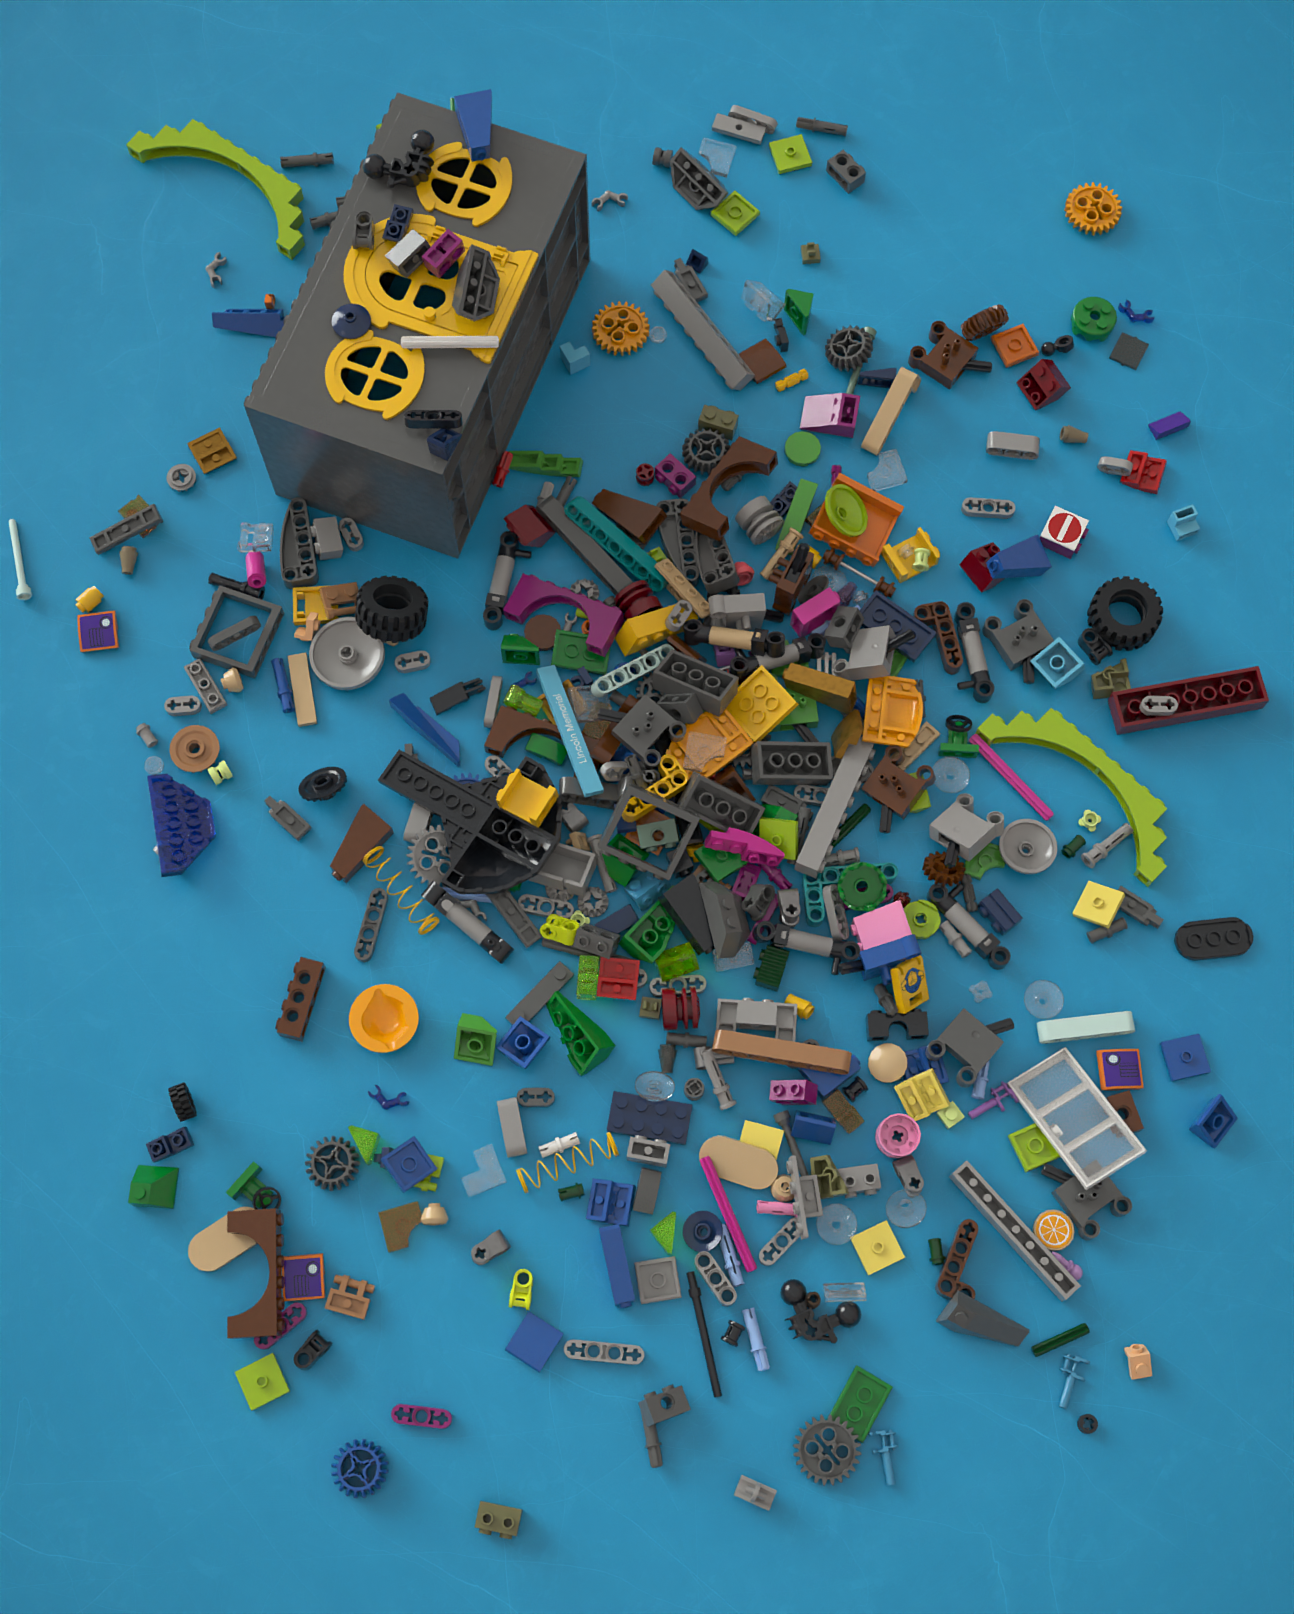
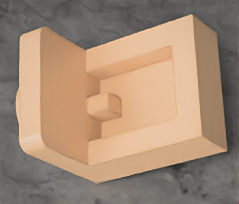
M311 612L306 619V628L298 627L294 633L295 638H299L302 641L313 640L320 629L321 622L318 620V613Z
M1133 1344L1130 1347H1125L1124 1352L1128 1357L1131 1379L1151 1377V1357L1145 1345Z

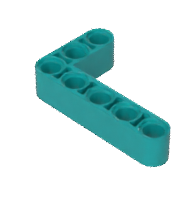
M889 862L873 864L883 874L886 870L893 873L892 877L885 875L887 884H892L898 875V868L895 864ZM849 865L825 867L823 873H818L815 882H809L806 878L809 875H803L802 887L805 917L809 926L818 927L822 924L825 916L822 889L827 885H837L840 874ZM826 875H834L835 880H827ZM860 881L856 887L867 886V883ZM815 894L818 900L811 901L808 896ZM817 913L820 919L814 920L810 914Z

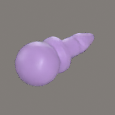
M1052 1252L1053 1256L1076 1281L1082 1277L1083 1271L1079 1265L1074 1264L1072 1260L1067 1261L1056 1252Z

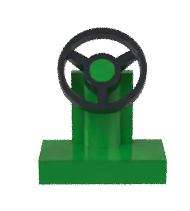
M963 715L947 717L945 725L948 728V743L940 744L938 756L976 758L979 753V745L967 744V731L972 728L971 719ZM952 719H961V720H965V721H963V722H962V721H959V720L953 721Z
M254 1161L226 1191L234 1200L243 1193L252 1201L255 1210H258L256 1206L266 1209L277 1198L278 1202L275 1208L278 1209L281 1204L280 1193L273 1187H266L256 1178L263 1169ZM271 1190L275 1191L277 1195H272L273 1192Z

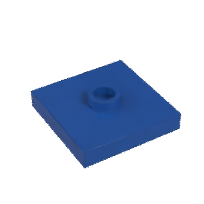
M1199 1034L1160 1043L1171 1082L1211 1072Z
M415 1136L380 1159L403 1193L437 1170V1167Z

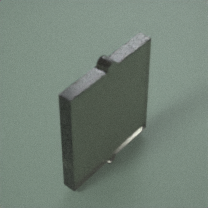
M1122 332L1109 359L1121 363V366L1125 365L1136 370L1149 344L1137 339V337H1132Z

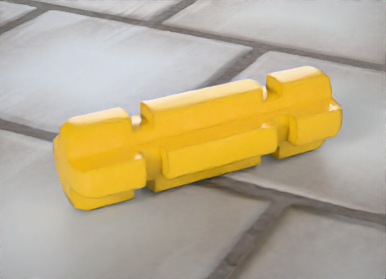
M806 369L783 378V381H777L775 383L777 391L781 392L785 390V387L789 388L800 383V380L808 379L809 375Z

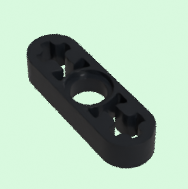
M410 410L404 414L405 426L412 429H455L463 424L462 413L457 410Z

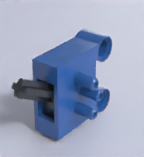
M915 934L860 951L858 960L840 963L838 965V972L842 975L861 972L864 981L881 976L884 986H888L892 982L891 969L907 959L921 955L922 952Z

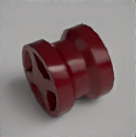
M644 463L637 467L636 480L638 484L649 486L653 483L654 468L650 464Z

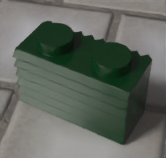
M767 945L766 950L761 949L758 960L762 961L760 968L756 967L753 976L756 979L755 985L778 992L790 951Z

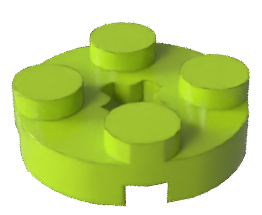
M918 900L907 904L904 908L911 933L915 934L916 939L925 940L936 933L941 919L938 909L934 904L926 900ZM923 915L926 922L919 924L915 917Z

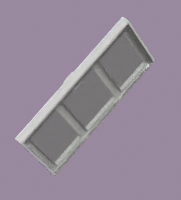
M1066 1047L1007 1083L1008 1088L1013 1090L1020 1104L1086 1190L1147 1152Z

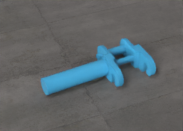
M1070 1354L1063 1356L1066 1360L1063 1368L1059 1369L1063 1371V1374L1069 1373L1059 1407L1064 1409L1068 1407L1075 1379L1085 1382V1378L1077 1376L1075 1373L1077 1363L1084 1362L1090 1365V1361L1077 1356L1071 1358ZM1070 1361L1074 1362L1072 1371L1067 1370Z
M892 1429L889 1430V1433H886L885 1430L870 1432L869 1435L880 1434L882 1437V1449L872 1451V1454L882 1453L887 1485L895 1484L888 1448L895 1450V1447H898V1445H895L893 1435L896 1432H892ZM885 1435H889L891 1446H886Z

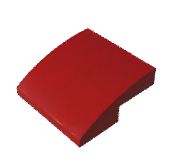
M1130 450L1127 460L1133 463V469L1129 476H1122L1120 482L1134 489L1157 494L1167 461L1165 459L1148 457V453Z
M601 957L596 996L636 1000L640 960L607 959Z

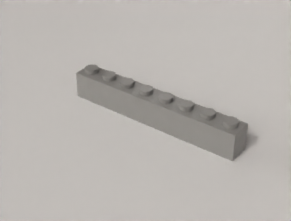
M664 270L651 284L654 294L664 301V307L668 311H672L676 322L680 325L682 324L685 328L684 332L695 340V346L706 354L705 358L716 367L715 371L726 379V385L732 390L741 391L754 378L755 374L676 275L671 271Z
M860 737L857 745H848L797 858L794 870L817 878L819 872L823 873L826 862H824L825 857H830L834 847L831 844L833 840L837 841L841 831L838 829L840 823L844 825L848 816L845 812L847 808L852 807L855 800L852 796L854 792L859 791L862 784L860 778L861 776L865 777L869 766L867 762L868 760L872 761L876 752L873 749L874 743L864 742L862 737Z
M965 1161L949 1176L954 1184L1061 1302L1067 1300L1081 1287L968 1161Z

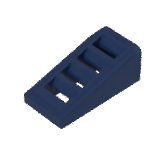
M897 368L860 372L858 384L890 388L896 377Z

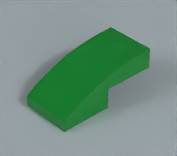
M536 733L531 734L524 749L539 758L544 757L558 766L562 765L567 754L564 745Z

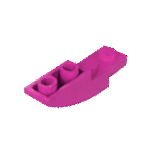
M731 827L728 828L726 833L711 830L704 841L706 848L728 851L735 854L739 853L741 854L742 861L777 867L785 857V854L768 841Z

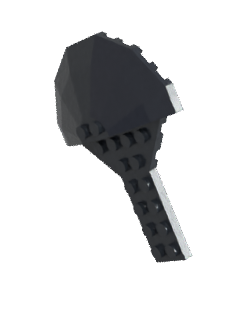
M399 749L378 779L380 784L441 817L451 867L442 878L441 883L458 894L502 893L538 875L561 841L562 800L560 796L539 828L498 806L496 801L497 793L505 787L508 776L514 772L500 777L494 776L482 779L480 782L472 784H461ZM525 756L518 766L522 776L547 789L549 785L554 787L545 767Z

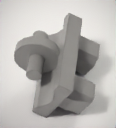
M741 1475L734 1496L769 1511L777 1490Z

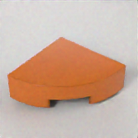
M274 294L265 295L264 303L266 309L275 308Z

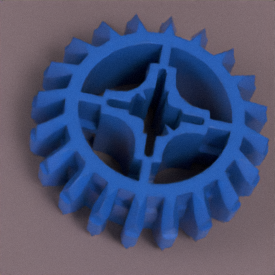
M357 1439L353 1440L354 1447L349 1442L345 1443L347 1451L339 1448L342 1456L334 1455V1459L339 1460V1463L331 1464V1467L337 1468V1472H332L331 1475L339 1476V1479H336L334 1484L342 1483L339 1491L342 1492L347 1488L346 1496H350L352 1491H354V1498H358L359 1492H361L362 1498H366L367 1490L371 1495H374L375 1492L372 1487L375 1486L376 1489L380 1490L381 1485L378 1484V1481L386 1482V1479L381 1477V1474H388L389 1472L387 1469H382V1466L389 1464L388 1461H381L386 1454L381 1453L378 1455L381 1447L377 1446L373 1450L374 1442L370 1441L368 1446H366V1439H362L361 1446H359ZM365 1450L373 1457L362 1461L355 1451ZM350 1455L352 1467L344 1474V1463ZM357 1462L360 1463V1465H366L365 1468L362 1469L363 1475H360V1472L353 1473L358 1468ZM376 1463L377 1471L374 1479L370 1482L368 1470ZM358 1476L365 1486L355 1487L347 1480Z

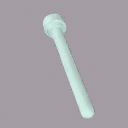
M10 519L9 528L19 584L16 589V596L19 600H27L32 597L31 588L26 584L16 520Z

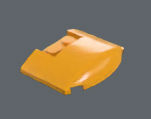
M895 676L868 679L862 741L884 745H898L903 748L910 746L919 731L923 716L921 692H918L915 687L917 683L914 679Z
M727 709L719 717L709 712H704L695 723L685 724V737L679 742L672 741L665 754L673 755L687 773L688 781L693 771L710 778L735 758L741 756L754 744V741ZM679 729L675 735H681V729Z

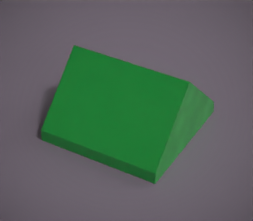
M787 289L784 311L804 336L808 328L814 294Z

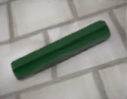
M864 803L845 821L844 825L842 824L838 828L841 831L837 841L833 840L832 846L835 847L871 812V808Z
M1086 1323L1080 1324L1032 1346V1352L1035 1357H1038L1089 1334L1090 1330Z

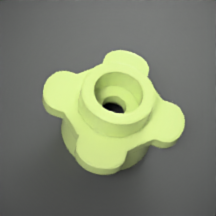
M1085 810L1084 816L1079 819L1078 823L1080 826H1084L1090 832L1096 830L1097 823L1101 822V817L1091 810Z
M576 910L571 918H569L575 921L580 920L579 927L584 923L590 924V919L585 917L580 910Z

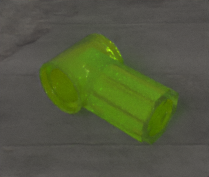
M517 685L510 686L503 700L506 706L521 709L535 717L539 714L544 702L527 694L523 688Z

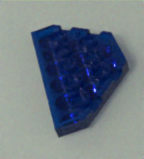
M168 774L148 775L147 781L161 877L182 875L216 838L211 802L205 797L201 798L195 794V791L186 785L174 781L173 777Z

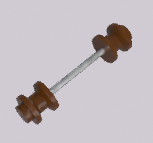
M834 548L831 550L827 549L822 557L824 560L823 564L827 565L830 563L834 565L835 571L841 565L875 584L873 592L877 590L883 593L885 597L890 598L895 593L897 588L894 587V582L890 584L884 582L885 577L883 576L878 582L845 564L843 562L845 554L840 556L835 554Z

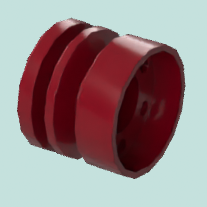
M639 580L626 586L614 598L615 605L619 607L622 613H625V621L663 608L659 599L656 596H652L653 590L649 588V584L645 580Z
M690 987V996H686V988H682L681 997H677L675 988L661 989L664 1031L677 1030L678 1021H682L684 1029H688V1020H692L693 1029H698L700 1003L696 988Z

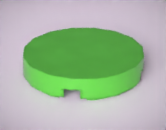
M800 431L789 436L785 443L784 451L791 463L804 467L817 461L820 456L821 445L815 435Z

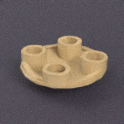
M884 1043L877 1046L871 1052L868 1059V1067L871 1074L877 1080L884 1083L899 1081L907 1069L906 1053L899 1046L892 1043Z

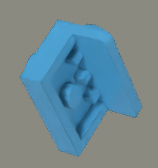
M646 871L624 887V890L637 903L639 909L644 911L671 887L667 879L659 880L653 876L654 873Z

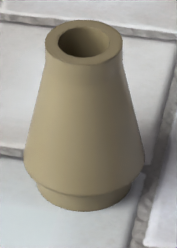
M1070 425L1063 426L1060 432V440H1063L1064 443H1086L1088 439V433Z
M123 546L121 551H119L122 574L132 575L138 556L137 548Z

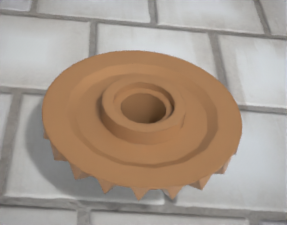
M191 725L181 729L175 734L170 743L172 761L179 769L185 772H202L212 764H215L216 758L219 757L220 747L217 736L212 730L201 725ZM200 748L197 753H192L193 749Z

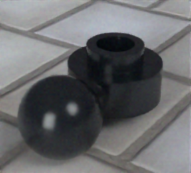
M1064 335L1059 337L1054 344L1052 342H1045L1041 347L1042 354L1051 356L1055 350L1063 353L1069 352L1074 347L1073 337Z

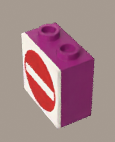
M1055 506L1040 536L1043 547L1071 559L1073 553L1077 554L1082 545L1079 543L1080 539H1085L1089 529L1086 526L1089 520Z

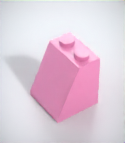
M900 900L853 918L852 925H850L851 933L853 936H856L860 951L912 935Z

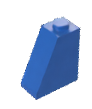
M853 1054L851 1056L849 1074L847 1075L799 1067L797 1070L805 1080L818 1085L817 1094L823 1100L858 1073L861 1069L859 1066L861 1063Z

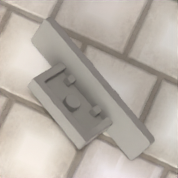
M796 1155L788 1158L789 1161L786 1162L787 1173L791 1174L792 1179L789 1187L791 1194H794L795 1198L793 1212L798 1217L796 1231L797 1235L801 1236V1240L809 1237L806 1218L823 1216L817 1175L799 1177Z

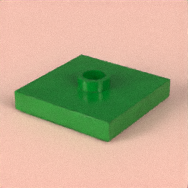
M705 845L693 853L712 879L718 883L748 863V861L741 860V854L714 850L706 848Z

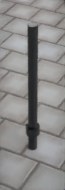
M692 1271L686 1273L690 1287L688 1292L689 1297L693 1301L715 1398L722 1396L700 1299V1296H702L701 1289L697 1285L695 1272Z

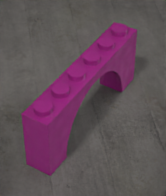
M523 573L503 609L506 619L523 625L525 620L534 611L543 606L555 603L572 605L579 608L589 619V635L585 642L588 651L605 657L625 620L622 611L615 606L609 607L600 600H591L584 594L573 593L566 587L560 588L550 581L539 580L535 575Z

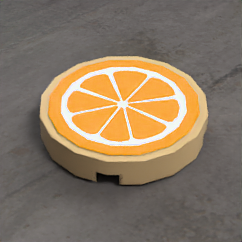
M1046 1210L1034 1221L1033 1234L1049 1251L1062 1250L1073 1240V1223L1069 1216L1062 1211Z

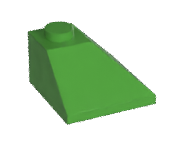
M462 1013L457 1025L454 1059L493 1066L497 1030L481 1016Z

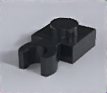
M782 318L774 319V329L777 334L774 336L775 344L779 346L780 352H786L789 345L785 327H783Z

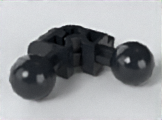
M418 130L411 136L410 144L413 152L407 151L405 164L398 158H394L392 164H388L382 156L371 154L363 161V171L372 179H378L384 176V174L389 175L390 177L387 182L389 188H393L397 184L416 187L420 182H427L434 161L424 154H428L434 148V137L429 131Z
M790 1279L781 1287V1298L785 1303L793 1306L796 1315L785 1319V1321L790 1320L792 1324L788 1330H795L796 1336L792 1339L802 1336L808 1341L824 1340L836 1343L838 1339L833 1328L839 1325L851 1328L856 1326L861 1320V1310L852 1301L840 1303L836 1308L835 1314L830 1316L824 1314L818 1317L817 1321L813 1320L812 1308L807 1309L804 1302L807 1294L804 1284L799 1280ZM810 1325L811 1328L816 1329L813 1333L814 1337L806 1335L807 1326Z

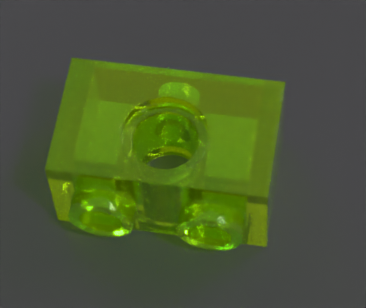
M689 942L664 950L654 961L662 982L700 969L696 954Z
M579 956L577 999L597 1000L600 963L598 956Z

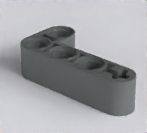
M631 776L622 777L618 784L601 782L604 789L602 794L584 797L577 778L562 777L559 780V796L564 802L614 810V804L618 803L627 783L630 782L636 785V782Z

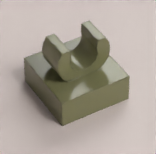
M809 242L807 245H801L803 264L820 263L819 244Z
M642 996L639 1017L659 1020L662 999Z

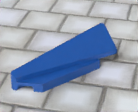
M226 309L225 312H212L214 328L276 337L278 331L282 330L285 317H283V309Z
M402 693L389 699L391 708L402 716L407 724L456 766H460V744L455 737L420 707H416L406 694Z

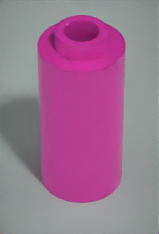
M251 551L245 557L247 582L253 588H261L266 584L264 555L259 551Z

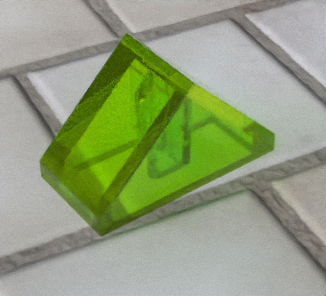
M353 1125L349 1126L348 1129L367 1165L372 1164L381 1136L373 1131Z
M671 1212L650 1229L651 1235L666 1254L671 1256L676 1212Z

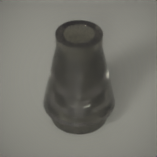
M660 1045L658 1054L661 1073H673L678 1051L676 1050V1045Z

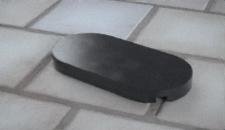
M1236 917L1190 921L1177 930L1174 942L1177 951L1184 958L1193 961L1236 957L1248 951L1253 943V932L1247 923L1245 924Z

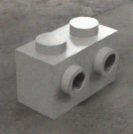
M336 516L314 519L313 525L310 526L311 536L315 538L314 552L318 554L319 560L341 558L343 546Z
M635 1135V1137H630L627 1161L666 1168L670 1144H667L665 1140L655 1139V1141L647 1140V1137Z
M877 1164L837 1169L849 1194L844 1195L846 1199L857 1197L858 1193H865V1196L875 1195L881 1189Z

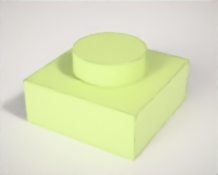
M953 1101L950 1102L948 1107L936 1113L948 1130L965 1118Z

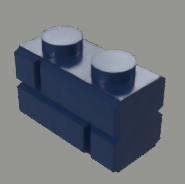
M998 888L978 904L980 915L983 918H988L992 923V929L996 933L1000 932L1002 936L1018 925L1023 919Z

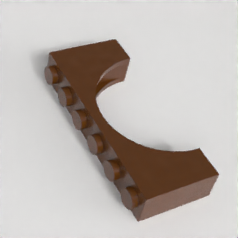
M739 436L731 444L728 452L721 457L719 464L711 470L706 481L702 482L699 490L692 495L689 503L682 508L680 512L682 525L720 541L729 530L728 517L720 513L712 504L714 492L724 481L739 474L759 473L769 476L778 464L777 452Z
M501 706L484 744L485 752L503 758L507 750L515 742L532 733L553 736L562 742L563 740L557 725L552 724L550 720H540L531 713H521L514 707ZM581 732L591 754L600 738L593 739ZM592 758L593 764L598 774L601 768V763Z
M279 1209L227 1212V1232L246 1235L256 1241L267 1256L270 1271L268 1285L261 1299L244 1313L227 1317V1338L229 1339L282 1336V1331L285 1329V1321L282 1318V1310L285 1307L282 1289L285 1282L284 1277L281 1276V1268L284 1267V1256L281 1255V1247L284 1246V1235L281 1234V1226L284 1225V1215Z

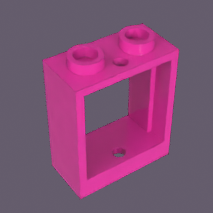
M829 587L792 611L790 625L799 637L810 634L814 629L825 624L826 620L830 621L833 614L838 606H840L841 599L836 591L833 592Z

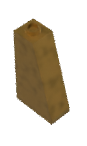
M790 663L788 669L786 668L783 672L782 679H784L786 688L847 715L853 711L857 701L854 681L795 663Z

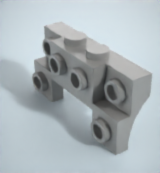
M718 998L716 1030L736 1032V1028L776 1031L775 1039L795 1042L797 1004L777 1003L770 999L754 1001L752 998H743L742 1000Z

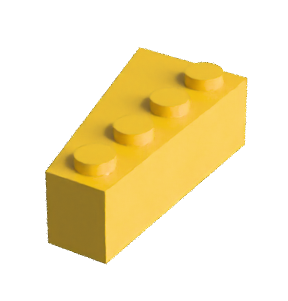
M676 604L626 620L615 637L625 657L661 642L670 635L684 632V624L676 632L670 631L665 625L667 617ZM681 608L679 612L683 613L685 609ZM693 609L686 621L699 619ZM675 618L673 623L676 624L678 619Z

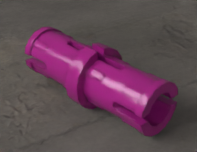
M758 864L769 876L768 879L771 882L773 881L781 890L790 889L793 886L784 877L780 868L777 869L775 866Z

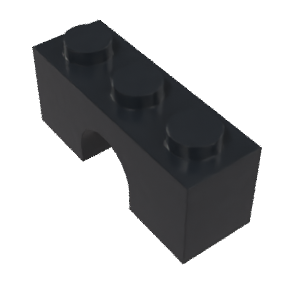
M912 1009L906 1014L895 1013V1016L882 1013L881 1010L870 1011V1014H867L865 1018L867 1041L887 1040L889 1037V1027L892 1025L902 1026L906 1031L907 1040L926 1039L929 1035L927 1011L922 1012L921 1009Z

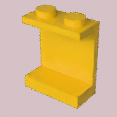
M921 527L917 529L915 536L893 547L887 544L882 548L881 555L899 583L922 573L912 569V565L915 563L914 550L917 548H926L931 551L928 557L929 568L938 564L940 552L936 546L932 545L928 533L924 532Z
M516 768L514 773L508 776L505 787L497 793L496 801L500 808L539 828L559 795L556 788L549 785L547 789L522 776L520 769Z

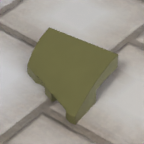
M1126 658L1121 659L1120 663L1113 667L1110 665L1103 671L1091 675L1093 699L1109 698L1112 692L1131 689Z
M830 1155L810 1158L811 1175H817L820 1198L822 1200L849 1194Z

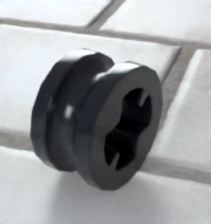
M1085 1414L1079 1417L1077 1427L1082 1433L1090 1434L1096 1431L1098 1421L1093 1415ZM1085 1418L1092 1421L1090 1430L1083 1427Z

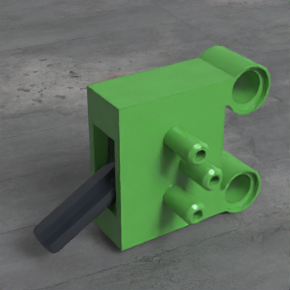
M771 674L778 681L777 677ZM785 688L799 705L770 732L796 730L805 742H819L809 730V728H817L819 722L816 700Z

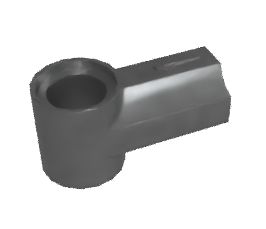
M704 1046L693 1049L696 1070L706 1069L700 1052L712 1049L711 1047ZM713 1052L718 1065L734 1064V1056Z

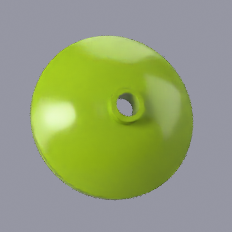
M837 484L832 486L825 496V510L831 524L846 536L857 537L866 530L868 523L867 511L863 501L852 488L846 485Z

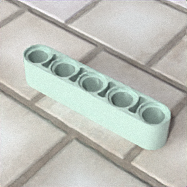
M664 644L600 677L591 686L592 694L599 698L604 697L652 672L664 659L661 651L668 654L674 648L669 644ZM646 659L652 662V666L646 664ZM630 667L636 670V675L630 672ZM614 675L619 676L621 683L615 681ZM598 683L604 685L605 691L599 689Z
M1132 1011L1054 1019L1036 1023L1041 1044L1124 1035L1135 1032Z

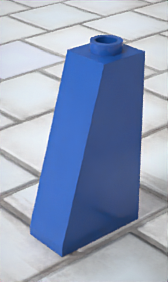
M491 89L454 96L455 112L471 161L490 158L492 126Z
M1034 535L996 553L986 562L992 579L1041 576L1052 567L1039 535Z
M615 1224L599 1228L615 1306H620V1309L631 1307L632 1302H635V1296L620 1226Z

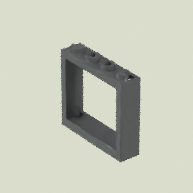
M219 586L218 590L212 595L210 607H207L205 610L203 622L198 625L195 639L190 643L189 649L192 656L228 670L236 668L240 674L255 679L284 616L282 606ZM225 597L270 612V616L248 664L201 649Z
M628 782L598 842V848L601 849V853L607 856L612 854L618 857V860L624 864L632 863L636 865V869L642 872L649 871L654 873L653 876L659 880H664V878L670 880L700 820V816L687 808ZM631 795L690 822L666 871L608 845Z

